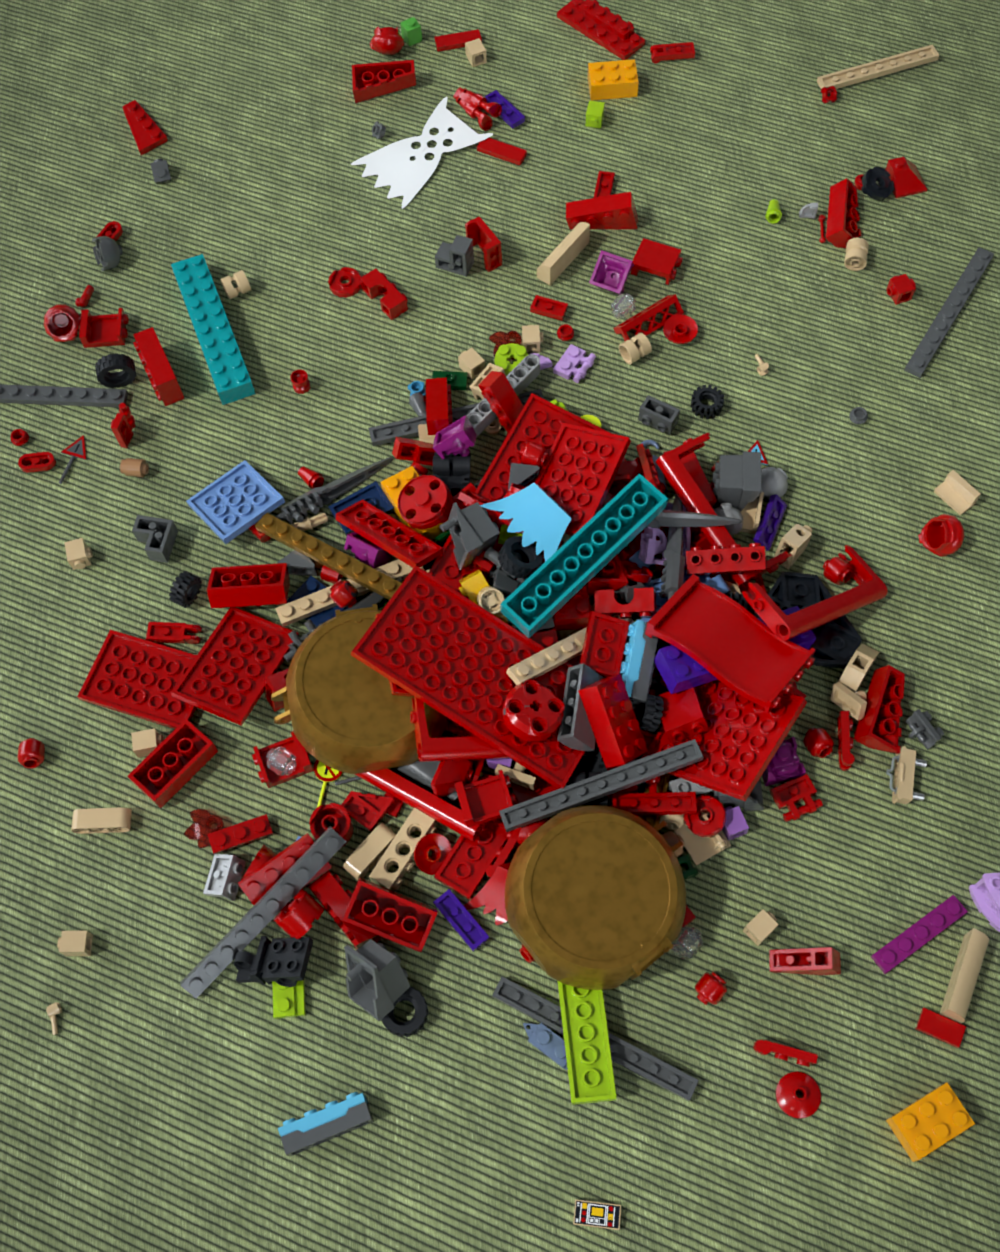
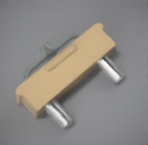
M905 746L901 747L900 753L892 758L891 769L886 771V775L890 776L889 786L893 791L892 802L894 804L902 803L907 805L913 799L923 801L925 796L922 793L913 792L915 765L926 767L927 761L917 759L916 751L907 749ZM893 770H894V780H893L892 774L890 773V772H892Z

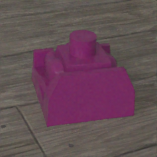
M601 250L589 283L598 288L622 295L625 282L631 268L634 267V263L632 260Z
M463 416L436 433L433 449L442 459L445 458V454L450 455L451 453L455 456L457 454L467 456L470 453L469 447L475 446L477 435L467 416Z
M356 532L347 534L344 549H351V552L355 554V558L360 560V562L374 569L388 563L392 556L390 553Z
M794 736L782 742L762 774L765 786L788 782L805 775L804 765L800 763L797 755V743Z

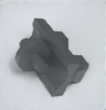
M918 709L906 720V723L912 730L909 737L910 739L917 737L928 750L941 739L944 732L940 727L933 728L930 724L932 716L928 711L921 712Z

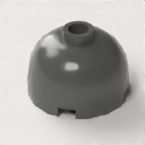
M94 237L92 242H95L96 246L93 247V252L97 264L101 263L103 266L101 271L115 268L120 262V255L123 254L121 246L117 245L116 241L110 237Z

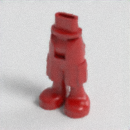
M459 87L453 96L467 115L472 119L478 118V124L484 131L491 129L493 121L490 116L481 112V110H485L495 118L499 117L502 113V106L499 103H488L487 98L466 88Z

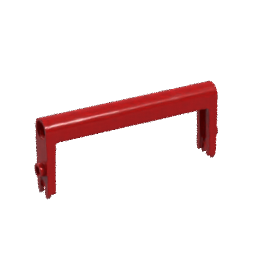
M705 433L695 439H687L683 445L660 456L656 463L688 512L717 515L680 460L705 446L704 442L710 439V433ZM724 525L699 527L711 546H722L723 549L730 548V545L736 544ZM785 551L768 560L766 572L771 574L778 570L779 565L786 562V559L792 556L791 553L788 554ZM766 572L732 573L730 575L737 586L741 587Z
M845 545V551L852 558L851 561L847 560L846 556L842 553L838 555L839 558L851 565L852 578L858 583L859 586L790 615H786L758 583H748L749 588L756 595L755 598L747 591H742V594L777 638L786 641L886 597L888 590L885 583L851 546Z
M415 696L412 698L413 711L410 712V722L415 724L417 754L420 762L510 758L477 736L430 738L424 703Z
M389 769L355 774L473 842L477 840L488 823L485 822L467 828L461 809Z

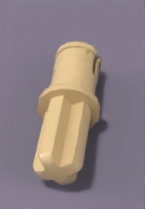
M321 513L311 518L307 516L301 523L296 522L291 525L304 532L309 529L313 530L312 527L327 522L328 517L326 513Z

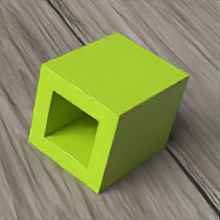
M589 100L586 111V127L601 128L605 102Z

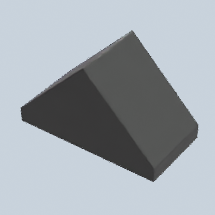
M511 463L508 491L512 483L525 487L538 477L540 468L534 465Z
M296 550L278 561V563H287L288 571L291 575L317 576L315 564L309 557Z

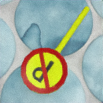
M316 760L314 773L319 780L323 781L317 805L319 807L323 802L327 782L337 780L343 772Z

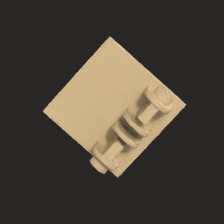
M703 812L700 815V820L707 821L711 816L710 812ZM686 824L678 830H674L676 835H680L683 838L684 848L691 855L696 866L731 846L722 830L711 837H700L693 834Z

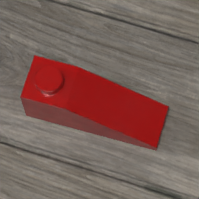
M832 947L769 950L770 972L841 975L840 952Z

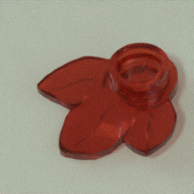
M499 331L489 337V340L496 344L493 350L494 357L501 345L510 343L521 344V336L516 331L508 333Z
M193 810L190 812V816L194 823L187 828L184 836L191 840H198V847L205 848L210 845L207 834L223 829L224 822L219 816H211L207 810ZM217 823V827L211 829V825Z

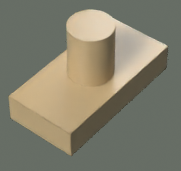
M841 682L834 683L830 700L844 711H849V715L857 721L864 719L867 706L866 693L863 690L853 692Z
M517 762L513 769L500 764L497 765L495 769L496 775L499 774L498 770H502L504 776H509L511 783L533 791L535 790L537 785L536 777L525 774L526 768Z

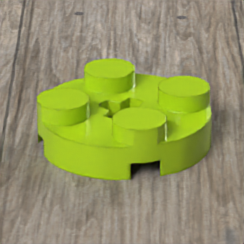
M518 344L501 345L495 354V365L504 368L505 375L507 376L528 356V353L524 346ZM510 358H514L517 361H514L513 364H510V361L507 360Z

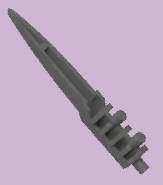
M394 458L383 459L349 473L325 486L316 487L280 507L282 513L275 517L282 521L286 520L289 524L293 523L292 519L301 523L304 517L308 516L306 511L309 510L317 514L323 508V505L333 502V499L364 482L388 465Z
M676 494L672 511H683L682 501ZM683 527L668 528L667 545L663 555L666 559L663 562L665 568L662 570L663 575L660 578L663 584L661 585L662 591L659 592L661 598L666 597L668 600L683 585L685 566Z
M663 510L648 526L651 528H659V526L709 527L739 524L742 521L736 518L710 514Z
M401 576L400 578H398V579H396V580L399 581V582H402V581H403V576ZM373 592L344 611L373 607L372 604L378 605L385 597ZM311 619L304 623L309 632L303 634L302 637L299 638L295 630L288 634L293 643L288 645L291 651L284 655L287 662L292 660L302 642L317 628Z

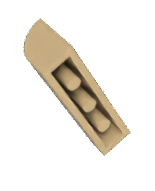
M586 222L578 223L537 268V278L550 286L589 244L590 224Z
M975 928L963 937L940 1011V1015L960 1024L965 1022L989 943L988 936Z

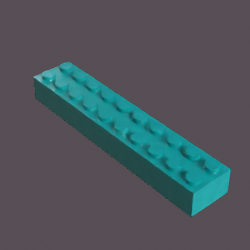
M203 254L172 263L171 267L222 405L256 394Z
M639 473L500 604V612L526 637L530 638L666 508L668 498Z

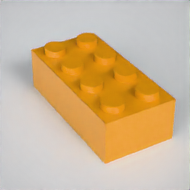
M413 466L380 482L381 488L393 505L394 512L399 520L411 529L413 528L407 524L399 512L398 497L402 488L409 481L419 476ZM443 523L428 529L413 530L429 540H433L443 532L440 528V525Z

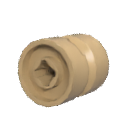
M857 237L847 242L844 265L847 269L859 271L866 267L869 244L865 239Z
M243 270L233 273V277L228 275L220 279L229 300L237 297L239 293L244 294L251 291L250 284ZM235 282L237 288H234L232 283Z
M639 333L633 336L631 340L620 344L619 352L623 360L631 365L638 361L640 357L643 358L651 353L652 347L648 338L643 333Z
M492 586L482 588L477 595L478 605L491 614L498 613L500 611V604L505 600L503 594Z

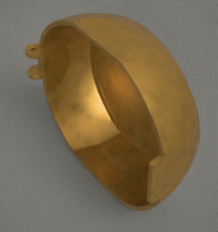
M372 604L373 607L341 612L340 609L335 610L336 617L317 627L297 649L287 672L286 687L271 694L272 701L284 702L285 710L284 713L274 717V723L286 724L291 720L295 736L312 756L331 768L349 774L406 766L419 760L415 738V724L410 722V712L413 711L412 698L414 696L392 695L389 679L351 656L352 650L375 621L376 614H380L382 611L378 610L377 604ZM424 703L429 737L440 738L450 719Z
M598 805L579 806L558 813L532 833L519 846L510 863L505 883L504 898L507 919L513 933L540 968L551 978L573 987L588 990L617 988L627 979L631 978L634 980L639 977L646 968L674 947L672 942L681 932L686 911L685 881L681 866L674 852L684 844L682 841H679L673 847L668 844L659 833L667 825L665 821H662L653 828L640 817L618 808Z

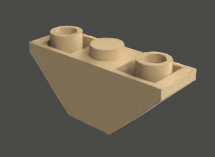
M862 643L856 649L838 682H841L851 691L857 692L880 652Z

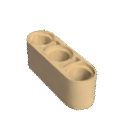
M123 807L76 809L73 811L71 832L77 834L129 832L132 810Z
M384 823L379 824L346 859L343 868L356 880L359 877H365L378 863L396 834Z

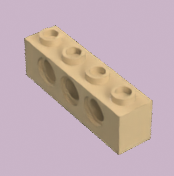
M414 808L369 875L371 882L392 891L398 890L403 883V876L406 872L409 873L415 864L413 862L414 850L418 841L427 834L436 833L435 819ZM415 831L421 832L418 838H412L411 834ZM403 848L410 849L407 855L400 854ZM392 865H397L399 868L396 872L390 873L388 871Z

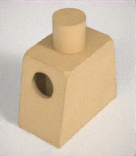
M796 524L782 537L774 557L785 551L792 555L786 559V562L781 564L789 570L805 551L812 536V529L808 525L802 527Z

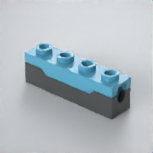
M639 619L629 625L627 636H629L628 642L625 644L623 653L625 658L620 668L621 677L625 683L629 699L632 704L638 706L646 702L658 642V637L653 636L651 639L645 635L647 622Z
M354 1092L347 1095V1100L340 1103L335 1100L327 1103L323 1110L317 1112V1109H313L304 1113V1117L299 1120L291 1118L284 1121L283 1126L279 1127L278 1131L285 1154L289 1157L374 1122L366 1096L363 1093Z

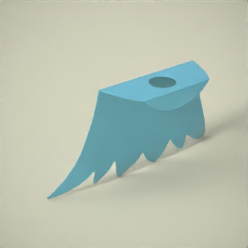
M532 483L523 490L506 498L480 505L489 510L504 511L499 519L513 518L507 532L516 533L524 531L522 536L523 547L537 541L536 555H539L544 550L545 562L557 551L564 532L572 519L536 483Z

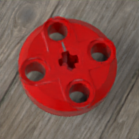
M422 475L412 479L402 488L398 497V509L402 518L413 529H428L448 520L453 498L450 489L442 480L432 475Z
M527 680L525 683L519 684L510 690L503 703L502 716L507 728L515 736L531 742L543 741L553 735L560 726L563 719L564 703L546 686L539 684L535 680Z

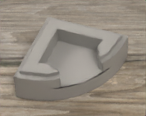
M810 203L802 207L799 211V218L815 219L818 203Z

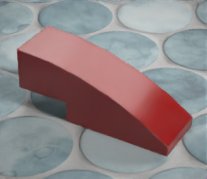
M396 437L392 454L396 459L433 466V456L436 451L431 443Z

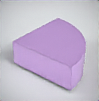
M532 353L540 359V370L552 367V361L548 357L546 358L539 353Z

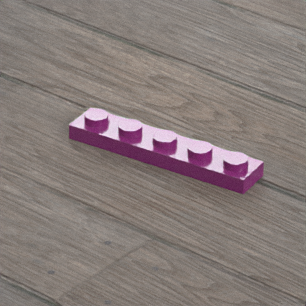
M952 895L874 953L871 958L882 972L886 974L968 911Z

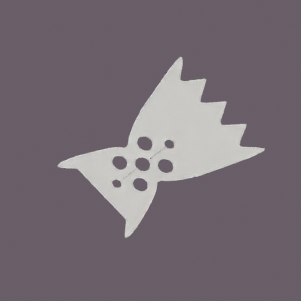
M447 97L438 104L423 128L422 135L394 142L351 163V165L366 164L362 177L378 175L375 188L391 185L387 199L404 196L402 209L410 203L431 177L441 159L442 153L473 145L493 135V133H476L446 109ZM452 127L454 130L449 132L448 128ZM432 128H437L439 133L431 135L429 131ZM451 139L453 143L447 147L443 145V141ZM434 140L437 142V145L434 148H429L427 142ZM413 142H420L421 147L413 149L411 144ZM427 153L434 154L432 160H426L424 156ZM414 156L416 159L411 161L410 157Z

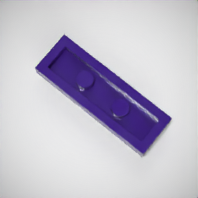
M497 90L485 96L488 103L497 102L502 106V113L499 117L512 129L525 122V116Z
M777 494L770 496L753 539L755 543H761V546H765L766 551L771 548L787 507L786 503Z
M450 889L433 902L435 907L473 952L490 939Z

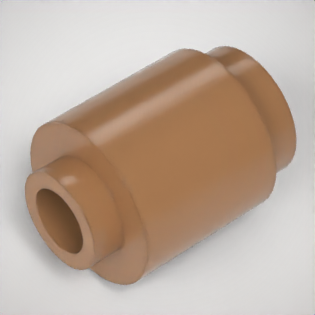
M126 458V460L123 459L120 463V472L126 476L144 477L148 474L149 465L144 459Z

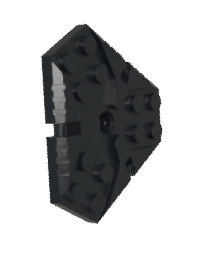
M785 571L781 573L768 593L769 597L781 610L795 606L802 610L832 597L817 575ZM755 613L754 616L756 618H760V616L757 613ZM846 615L812 629L816 637L809 650L812 647L816 649L813 655L815 661L812 666L846 668L862 642V638Z

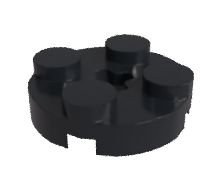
M881 167L869 169L862 177V192L875 200L883 201L894 190V182L890 180L889 172Z

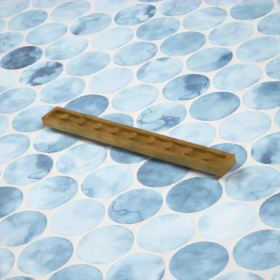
M269 513L264 514L255 525L258 531L388 600L392 598L402 584Z

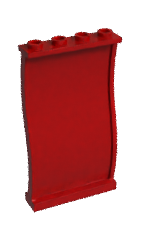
M692 574L647 622L645 635L651 639L653 636H656L680 649L733 691L764 707V712L769 713L773 707L776 709L782 701L781 697L784 694L788 695L793 688V682H799L802 678L803 670L805 668L809 669L815 661L813 655L816 649L812 647L808 650L789 640H780L769 627L742 605L715 588L700 582V578Z

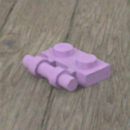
M570 344L553 368V373L567 380L573 375V381L579 383L586 376L588 368L593 366L596 355L590 353L588 357H585V350Z

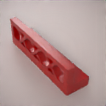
M676 294L667 295L613 329L616 334H622L624 341L630 340L627 331L630 329L636 331L635 335L641 332L647 336L662 327L668 319L667 316L682 315L684 312ZM672 304L677 309L675 314L668 313L669 307ZM657 313L664 314L660 323L655 321ZM644 321L650 322L647 331L641 330L642 322Z

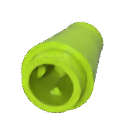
M772 199L769 202L765 218L771 224L778 223L782 218L779 201L776 199Z

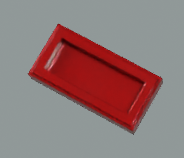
M922 1008L915 1029L959 1048L966 1026L931 1010Z

